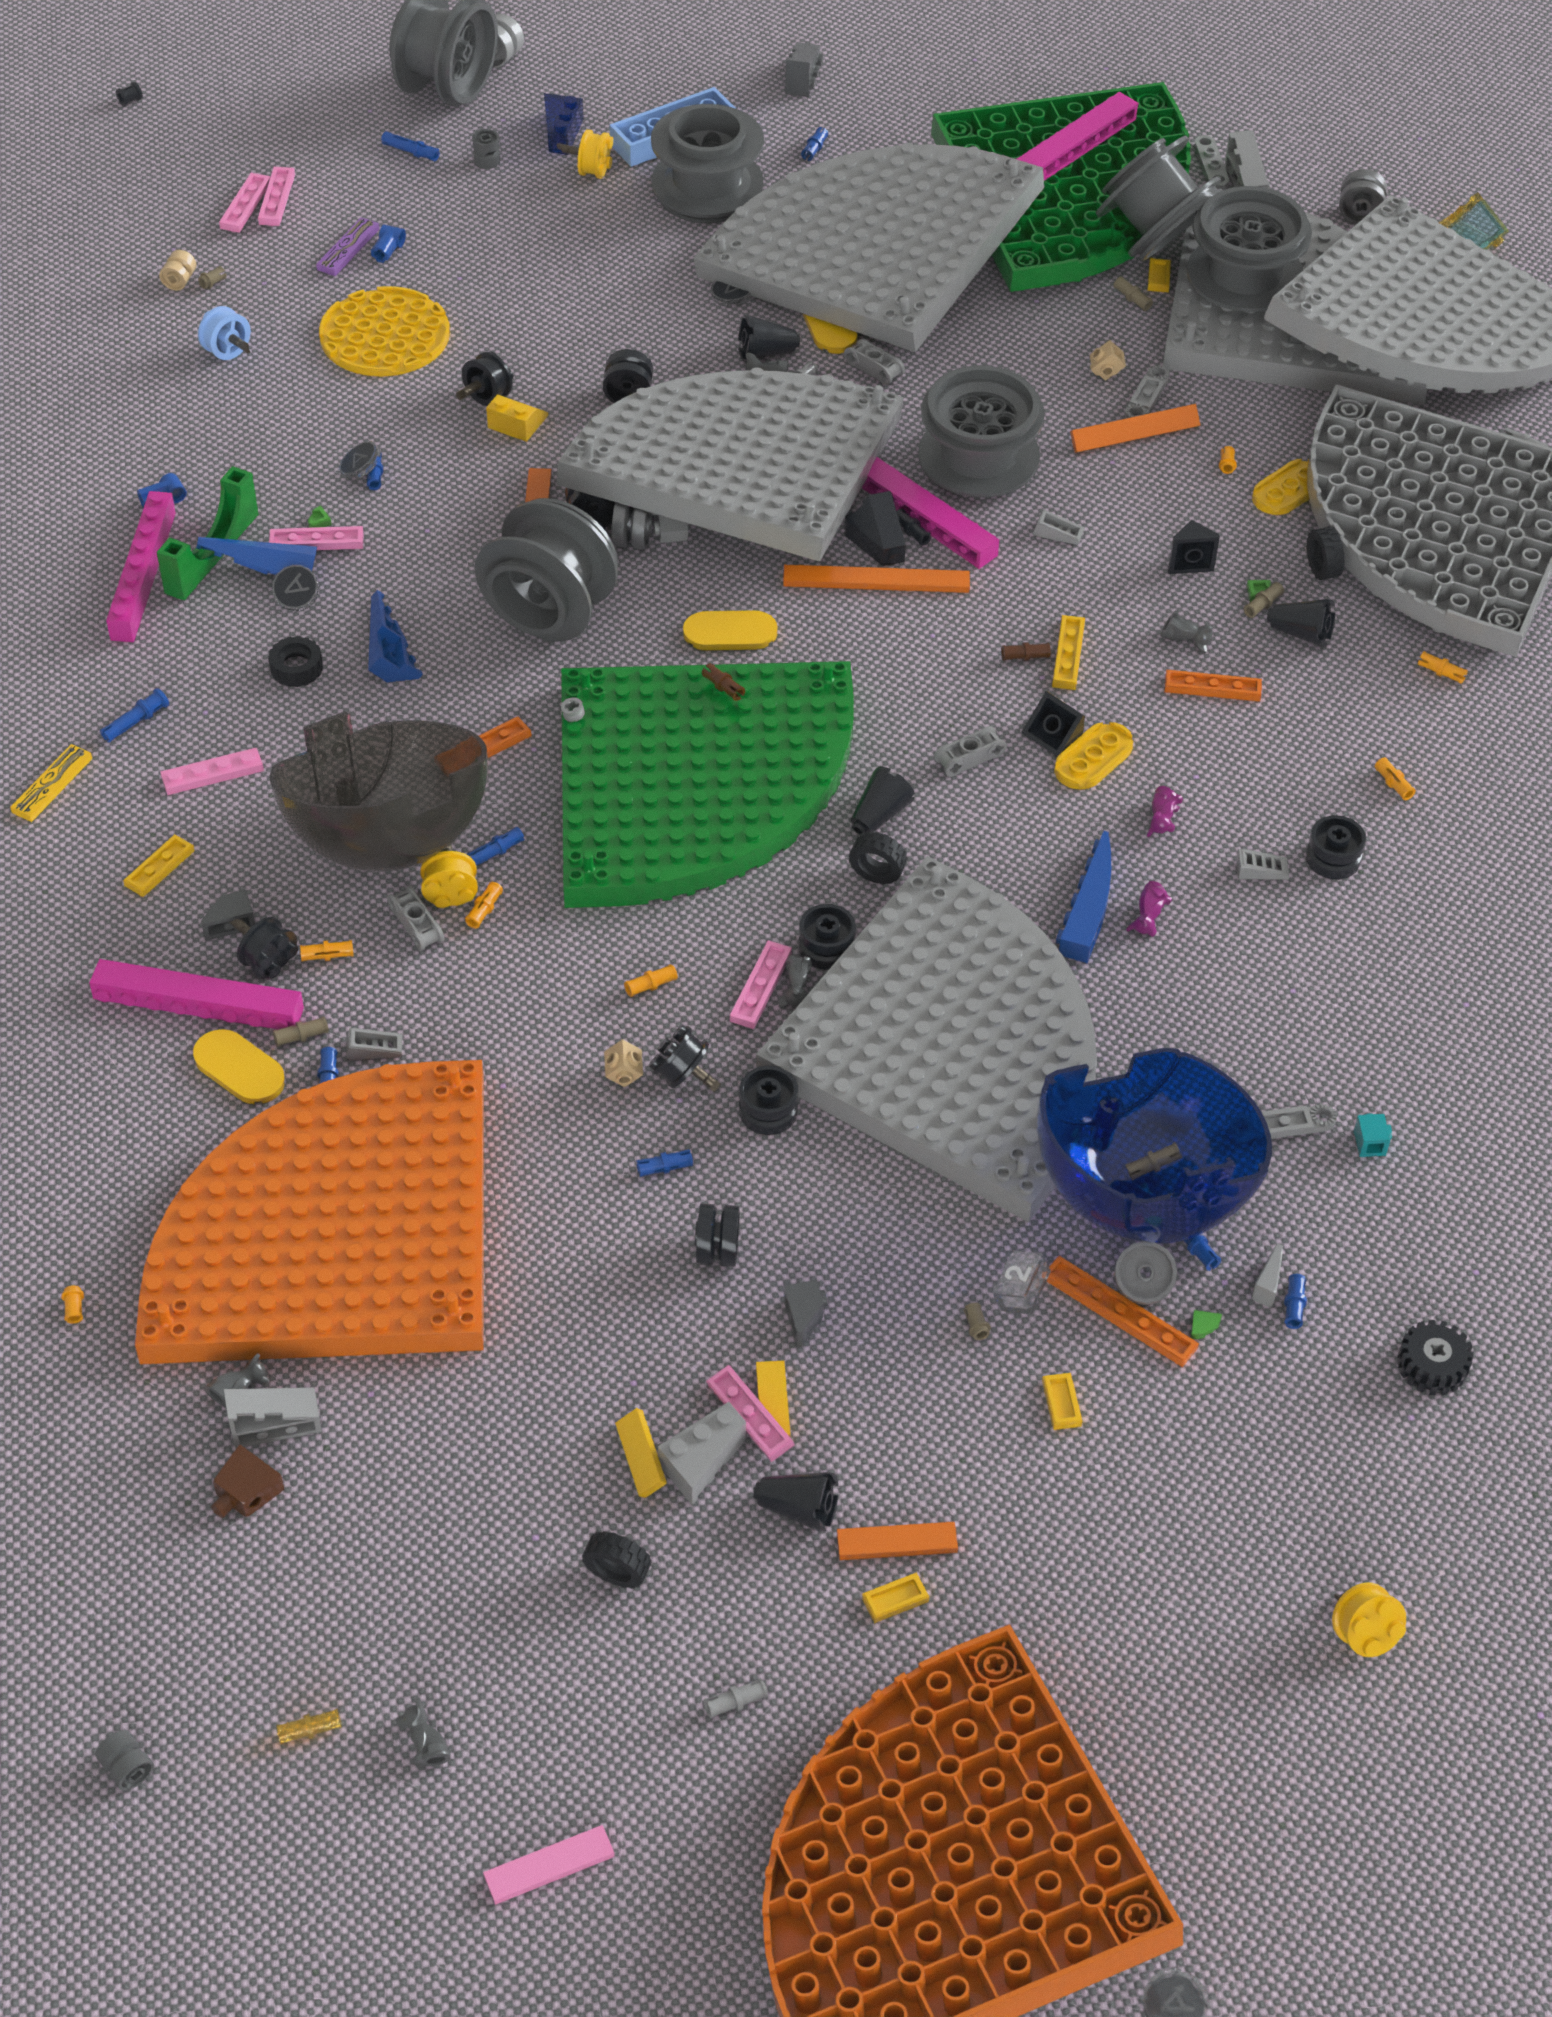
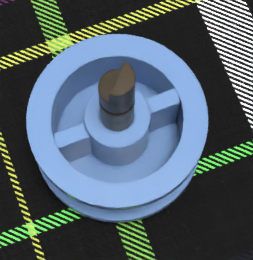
M219 306L204 314L198 329V340L205 350L212 352L217 358L230 360L240 355L243 351L250 353L248 349L251 333L250 325L245 317L236 314L231 308Z

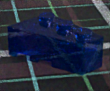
M544 93L548 151L569 155V153H562L557 148V143L573 145L584 120L583 98Z

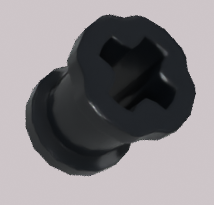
M132 82L130 86L123 89L118 88L115 91L116 97L123 107L128 102L143 98L141 88L136 82Z

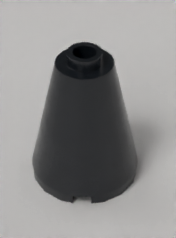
M745 315V318L741 320L738 333V341H742V348L738 347L740 358L747 360L746 353H752L756 358L794 352L800 345V335L794 329Z
M1330 599L1275 604L1272 609L1268 610L1267 622L1270 623L1271 628L1325 647L1328 645L1325 640L1331 639L1334 629L1335 613L1331 612V606L1335 607V603Z
M879 766L873 771L851 817L852 829L859 835L867 832L873 833L910 805L915 797H912L915 792L911 785L901 775L893 776L890 774L889 771L891 769Z
M831 1472L766 1476L755 1484L754 1499H757L758 1505L814 1530L826 1532L827 1530L824 1526H831L836 1513L838 1495H833V1486H838V1479Z

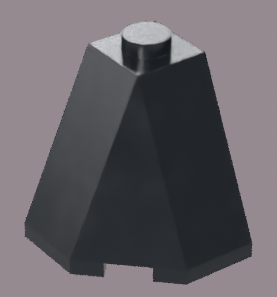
M887 491L868 495L861 501L863 504L861 507L845 516V536L882 566L905 562L906 544L891 492Z

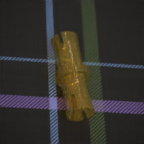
M337 1708L333 1711L310 1716V1713L305 1714L302 1719L281 1725L278 1724L276 1728L280 1744H284L285 1742L305 1737L313 1739L316 1734L342 1728V1723Z

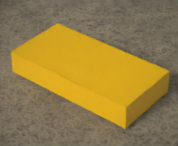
M1150 258L1147 291L1169 293L1171 260Z
M1071 1373L1043 1376L1042 1384L1053 1430L1082 1427L1083 1421Z
M916 1572L862 1593V1600L875 1624L928 1603L929 1595Z

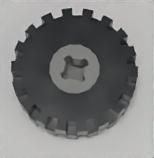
M1429 1320L1428 1325H1425L1424 1321H1421L1417 1324L1416 1328L1414 1326L1409 1328L1408 1333H1405L1397 1357L1399 1358L1397 1365L1398 1368H1402L1401 1376L1403 1378L1409 1377L1407 1383L1411 1387L1414 1384L1418 1385L1417 1391L1423 1393L1424 1389L1430 1390L1429 1395H1436L1437 1391H1440L1441 1395H1447L1449 1388L1452 1392L1458 1390L1459 1385L1462 1386L1465 1383L1474 1358V1352H1471L1473 1346L1471 1341L1465 1343L1467 1335L1464 1332L1460 1335L1457 1333L1458 1327L1455 1325L1451 1329L1446 1327L1448 1322L1441 1321L1440 1325H1436L1435 1320Z

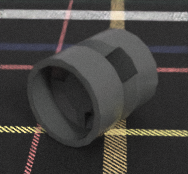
M491 129L476 131L472 136L475 165L482 169L497 167L501 161L498 133Z
M126 1729L119 1730L108 1736L99 1745L95 1753L97 1760L106 1771L110 1772L112 1780L122 1791L131 1790L143 1783L150 1776L154 1768L152 1760L146 1752L139 1749V1743L130 1731Z

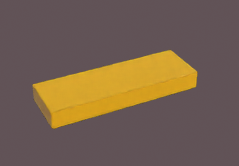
M174 834L123 880L124 886L144 897L195 851L194 845Z
M785 1361L756 1362L758 1400L790 1437Z
M636 1408L615 1422L638 1495L646 1498L667 1484L643 1410Z

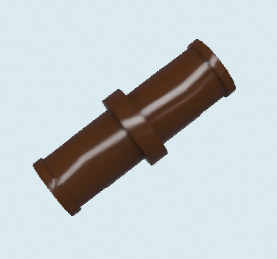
M1023 642L1022 645L1001 646V658L1003 661L1013 659L1029 661L1031 658H1049L1051 656L1049 643L1029 644L1028 642Z
M712 663L706 665L711 670V673L703 668L702 676L715 684L717 690L720 692L724 691L735 701L741 699L736 694V691L744 696L745 688L732 680L730 674L727 672L723 673Z

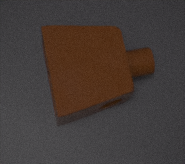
M239 1445L214 1478L213 1484L216 1495L219 1498L211 1505V1509L220 1518H224L233 1508L244 1517L250 1516L284 1490L282 1476L249 1450Z

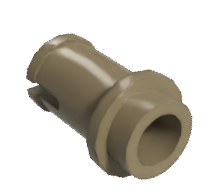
M218 266L208 273H201L198 278L200 286L204 289H210L213 287V284L226 279V273L220 274L225 271L223 267Z
M976 1302L966 1305V1309H963L970 1326L968 1330L970 1336L974 1337L975 1340L987 1338L990 1335L991 1326L985 1321L981 1305Z

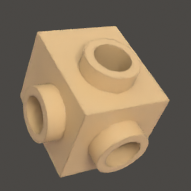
M1111 340L1096 348L1090 354V368L1096 376H1101L1105 381L1126 367L1124 352Z
M622 1039L604 1051L606 1078L626 1087L643 1076L642 1050Z

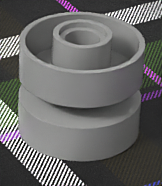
M496 14L498 43L492 68L503 66L521 50L524 44V35L521 27L512 17L505 14Z

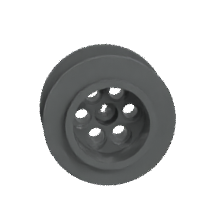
M406 0L394 20L389 45L392 72L397 86L403 92L414 94L421 91L431 79H435L438 96L446 105L459 106L473 101L484 88L496 56L498 25L492 7L485 0H459L452 10L449 9L448 0Z
M696 104L676 109L663 116L655 124L651 133V146L660 162L652 174V189L661 205L669 213L678 218L696 223L725 222L735 212L736 208L743 206L751 198L762 192L763 174L754 161L763 150L764 134L758 122L750 115L729 106Z
M1187 136L1177 139L1167 147L1165 146L1166 140L1164 138L1156 141L1129 162L1102 189V193L1104 195L1108 194L1109 197L1095 214L1098 217H1102L1117 206L1142 236L1128 252L1130 257L1140 254L1139 260L1141 262L1155 255L1194 223L1196 213L1214 194L1223 191L1221 188H1216L1221 182L1219 176L1198 187L1175 158L1188 143L1189 139Z
M1240 186L1225 189L1214 194L1198 210L1194 218L1193 233L1199 246L1192 252L1188 260L1187 276L1189 282L1198 294L1220 307L1241 312L1267 311L1272 297L1303 271L1299 258L1309 248L1312 237L1311 225L1305 211L1289 196L1264 187Z
M966 366L941 376L927 391L921 406V417L927 431L921 438L918 457L925 474L942 488L970 497L1000 496L1011 493L1026 485L1034 477L1039 467L1040 450L1035 438L1043 427L1045 416L1043 403L1036 390L1020 375L995 366Z
M540 498L521 503L509 512L502 525V537L488 542L477 555L475 576L479 589L488 604L507 623L521 632L547 641H567L579 636L588 626L592 615V604L606 599L615 588L618 578V558L610 537L590 515L567 502L551 498Z

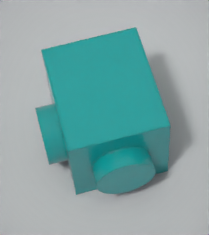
M1367 1113L1357 1116L1354 1135L1359 1157L1386 1156L1390 1140L1392 1139V1128L1390 1124H1387L1385 1114Z

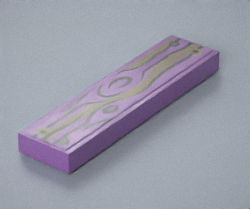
M361 217L316 264L317 270L336 276L379 231V223Z

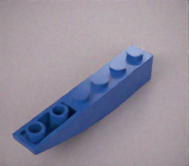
M1103 831L1100 840L1096 839L1092 849L1094 856L1088 857L1085 866L1087 873L1086 875H1081L1078 883L1080 891L1079 893L1074 892L1070 905L1072 911L1066 912L1063 921L1065 928L1064 930L1059 929L1056 938V944H1059V951L1063 957L1087 964L1101 931L1107 909L1111 880V847L1108 831Z

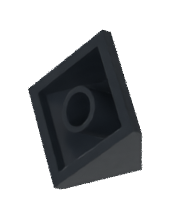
M1193 520L1187 523L1173 536L1168 574L1214 572L1220 539L1219 534Z
M1045 691L1021 733L1058 757L1060 753L1083 734L1085 715L1048 691Z

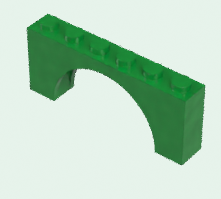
M232 466L220 479L219 507L213 525L206 536L208 538L237 540L259 515L253 474ZM169 537L157 551L164 594L185 601L222 557L215 556V551L202 548L200 550L195 548L191 551L189 544Z

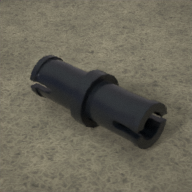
M904 509L896 511L900 526L904 528V532L908 536H912L922 546L930 542L932 538L931 533L921 526L918 519L912 518Z

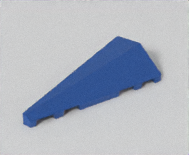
M198 537L196 549L199 550L202 548L215 551V556L222 557L223 554L233 557L234 563L266 575L268 573L277 575L284 568L290 566H302L312 572L317 546Z
M376 590L371 596L368 670L387 683L419 679L423 673L415 668L414 663L416 659L413 655L409 656L406 650L409 644L398 622L391 619L390 614L392 610L389 606L385 607L382 601L384 594Z

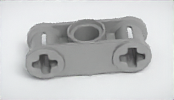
M860 339L857 345L848 347L844 351L845 359L850 365L862 370L884 385L890 384L893 378L902 376L905 373V366L899 358L890 355L866 339Z
M987 726L971 735L941 746L936 750L934 760L942 764L947 776L953 777L990 759L1001 756L1007 749V743L996 735L994 727Z
M411 885L407 886L405 891L396 895H387V902L391 911L402 923L420 952L425 950V947L430 944L444 941L445 938L440 925L433 919Z

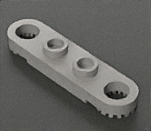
M1207 135L1198 136L1195 139L1194 149L1197 152V158L1205 180L1208 182L1219 176L1221 183L1216 188L1227 189L1229 177L1215 139Z
M1154 365V367L1151 366L1125 409L1124 419L1134 417L1132 415L1134 413L1139 415L1150 414L1169 381L1170 372L1169 369L1167 370V367Z
M1317 1104L1310 1107L1306 1105L1256 1112L1252 1115L1242 1114V1116L1239 1115L1237 1118H1234L1231 1133L1238 1141L1253 1142L1331 1130L1335 1126L1337 1112H1335V1109H1332V1106H1327L1328 1104ZM1324 1114L1328 1116L1330 1120H1327V1122H1323V1120L1320 1121V1119H1317L1316 1115ZM1247 1125L1252 1131H1249V1133L1247 1131L1246 1133L1245 1131L1242 1132V1130H1239V1126Z

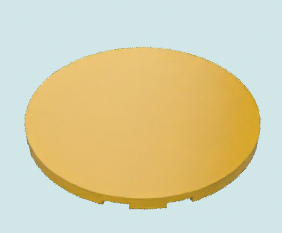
M394 286L377 287V290L366 292L363 289L349 294L348 298L341 302H335L325 312L319 326L321 347L331 361L348 371L379 377L401 375L428 365L443 352L450 336V325L446 312L438 302H433L429 299L428 295L419 291Z

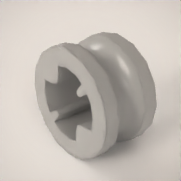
M568 698L561 704L563 717L566 721L576 722L583 718L585 710L580 699Z

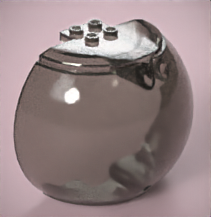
M344 711L303 727L307 751L280 761L272 766L270 772V784L278 808L294 833L307 846L326 859L345 867L363 871L387 872L407 869L421 864L428 858L447 849L461 836L472 821L482 801L488 773V756L486 744L477 734L456 725L422 720L384 721L353 732L350 713Z

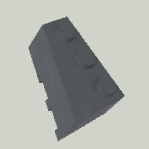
M797 42L792 49L794 53H790L789 58L786 59L785 94L809 97L811 89H815L816 78L819 76V69L823 63V54H820V45Z

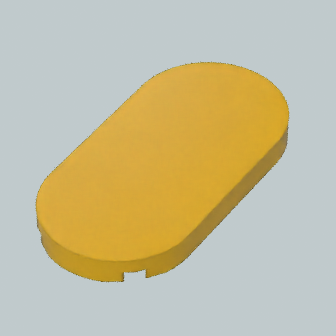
M803 314L814 343L819 349L823 350L824 348L828 350V353L841 354L848 347L856 345L857 332Z
M1302 459L1292 460L1258 482L1254 487L1252 495L1254 505L1267 514L1283 515L1308 501L1307 468L1309 459L1308 461H1302Z
M702 611L689 616L685 620L683 637L688 644H693V647L699 650H758L769 646L772 640L773 642L776 640L778 626L776 620L771 615L762 611Z
M1103 722L1094 724L1058 755L1054 768L1056 778L1063 785L1072 789L1083 790L1096 786L1131 754L1133 749L1131 732L1125 726L1115 722H1109V724L1104 725Z
M226 1029L213 1030L201 1036L195 1043L193 1056L197 1068L239 1100L248 1104H255V1102L260 1101L267 1103L277 1098L283 1091L285 1077L282 1066L238 1033Z

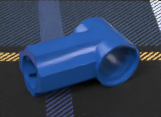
M383 224L379 232V239L371 249V256L380 263L388 260L396 247L402 248L406 239L405 229Z
M173 473L164 475L159 483L137 490V495L143 508L149 491L172 493L174 503L183 501L187 495L185 487L178 476Z

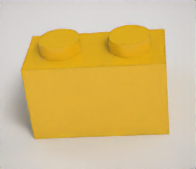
M498 394L486 407L489 429L525 442L529 440L548 417V412Z

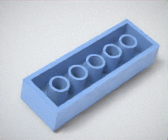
M713 87L610 124V136L613 137L612 148L632 167L657 158L651 146V133L655 124L666 114L676 109L696 104H718L732 108L735 107Z

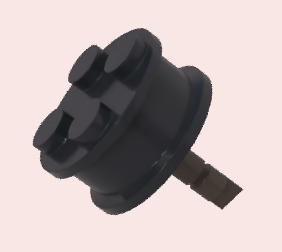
M482 352L476 359L469 360L463 365L462 381L465 387L456 392V397L458 400H461L470 395L479 404L488 406L497 394L504 397L510 394L514 375L496 353Z
M275 917L264 918L252 927L239 919L230 921V924L244 935L237 949V959L242 965L251 966L253 974L258 978H275L280 973L281 968L298 952L296 934L289 929H283L281 922Z
M682 1024L674 1032L671 1040L666 1038L659 1045L657 1050L660 1053L649 1064L651 1072L653 1074L660 1073L668 1080V1086L671 1088L677 1087L690 1074H693L715 1092L721 1084L698 1066L708 1050L709 1043L706 1040H698L691 1034L692 1029Z

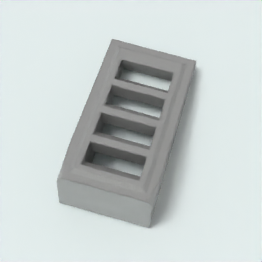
M1043 509L1032 534L1042 538L1078 545L1085 528Z
M1238 849L1236 859L1238 879L1289 880L1287 857ZM1276 865H1281V870H1277Z
M349 1028L346 1041V1059L363 1060L398 1058L402 1056V1034ZM393 1042V1048H389L388 1043Z
M1280 1244L1275 1245L1255 1283L1252 1293V1300L1267 1307H1272L1277 1293L1283 1246Z

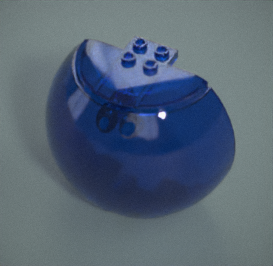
M1160 1048L1133 1054L1126 1074L1085 1082L1089 1066L1083 1064L1056 1070L1045 1077L1037 1111V1135L1040 1153L1047 1173L1058 1192L1075 1211L1095 1226L1111 1234L1134 1241H1147L1158 1244L1180 1242L1193 1238L1216 1227L1237 1212L1255 1194L1268 1173L1272 1157V1140L1268 1124L1261 1110L1236 1081L1212 1064L1194 1055L1180 1052L1176 1048ZM1174 1142L1177 1144L1182 1159L1160 1167L1161 1170L1158 1172L1153 1170L1133 1181L1131 1180L1125 1164L1147 1156V1152L1151 1150L1156 1152Z

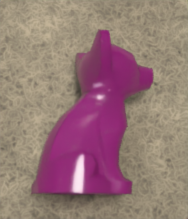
M1164 785L1159 786L1154 793L1152 800V812L1154 815L1147 837H1150L1154 832L1163 834L1165 832L1172 833L1175 830V825L1170 819L1173 817V812H1177L1180 809L1177 804L1183 802V797Z
M1149 881L1145 885L1139 898L1140 916L1126 928L1127 932L1135 929L1140 934H1149L1151 937L1156 935L1157 929L1154 919L1160 915L1164 905H1169L1172 901V898L1168 896L1166 890L1159 882Z

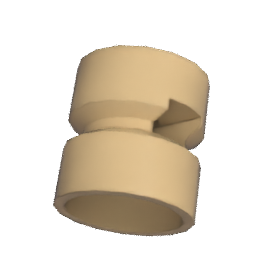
M184 250L173 251L160 271L159 277L162 284L171 290H182L196 269L197 265L194 257Z

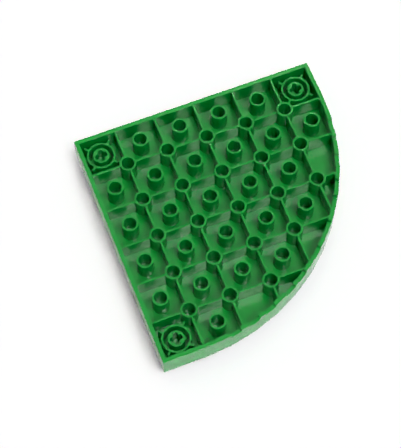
M1164 82L933 114L931 136L936 145L966 148L974 146L979 150L994 152L1016 159L1118 92L1138 102L1135 121L1044 181L1043 190L993 252L992 257L1010 292L1060 285L1072 281L1080 282L1083 278L1102 273L1134 258L1130 257L1128 252L1142 236L1117 206L1102 217H1098L1095 213L1109 197L1108 194L1104 195L1102 193V189L1141 152L1162 138L1166 140V147L1183 136L1189 138L1188 130L1185 128L1186 122ZM1189 141L1175 156L1188 174L1191 162V144Z
M851 662L714 664L716 668L723 673L727 672L730 674L732 680L745 688L744 696L736 691V694L741 697L738 701L733 700L724 691L720 692L717 690L715 684L702 676L703 668L711 673V670L706 665L561 668L562 702L568 698H578L582 701L585 710L583 718L576 722L566 721L562 712L564 908L649 904L650 900L662 898L663 902L672 900V896L682 894L687 896L694 895L696 890L707 887L711 890L726 884V880L737 875L739 878L743 877L749 869L755 866L757 868L771 861L772 856L781 849L785 851L797 841V837L804 830L807 831L812 827L819 813L827 808L831 796L836 793L840 786L843 772L845 773L853 739L854 720Z

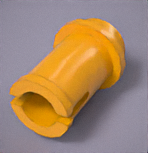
M1225 446V453L1224 449H1221L1219 469L1225 474H1230L1237 467L1235 449L1232 446Z
M67 1286L61 1294V1299L65 1304L64 1320L71 1324L79 1323L83 1320L82 1300L84 1299V1292L81 1291L79 1286Z

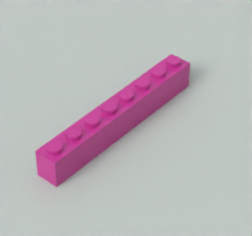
M1118 92L1016 159L1043 167L1045 181L1135 121L1138 102Z
M876 457L862 486L863 490L869 494L890 491L896 511L904 509L912 518L918 519L921 526L931 533L933 538L978 569L998 556L1000 539L882 461L879 457Z
M149 491L106 619L111 641L133 643L135 641L159 567L157 551L167 541L176 514L172 493Z
M99 959L89 982L93 999L102 1002H114L126 1006H138L151 1010H163L176 1014L199 1016L204 1019L211 1018L229 1023L235 1022L276 1030L295 1025V1022L300 1020L304 1009L302 993L300 991Z

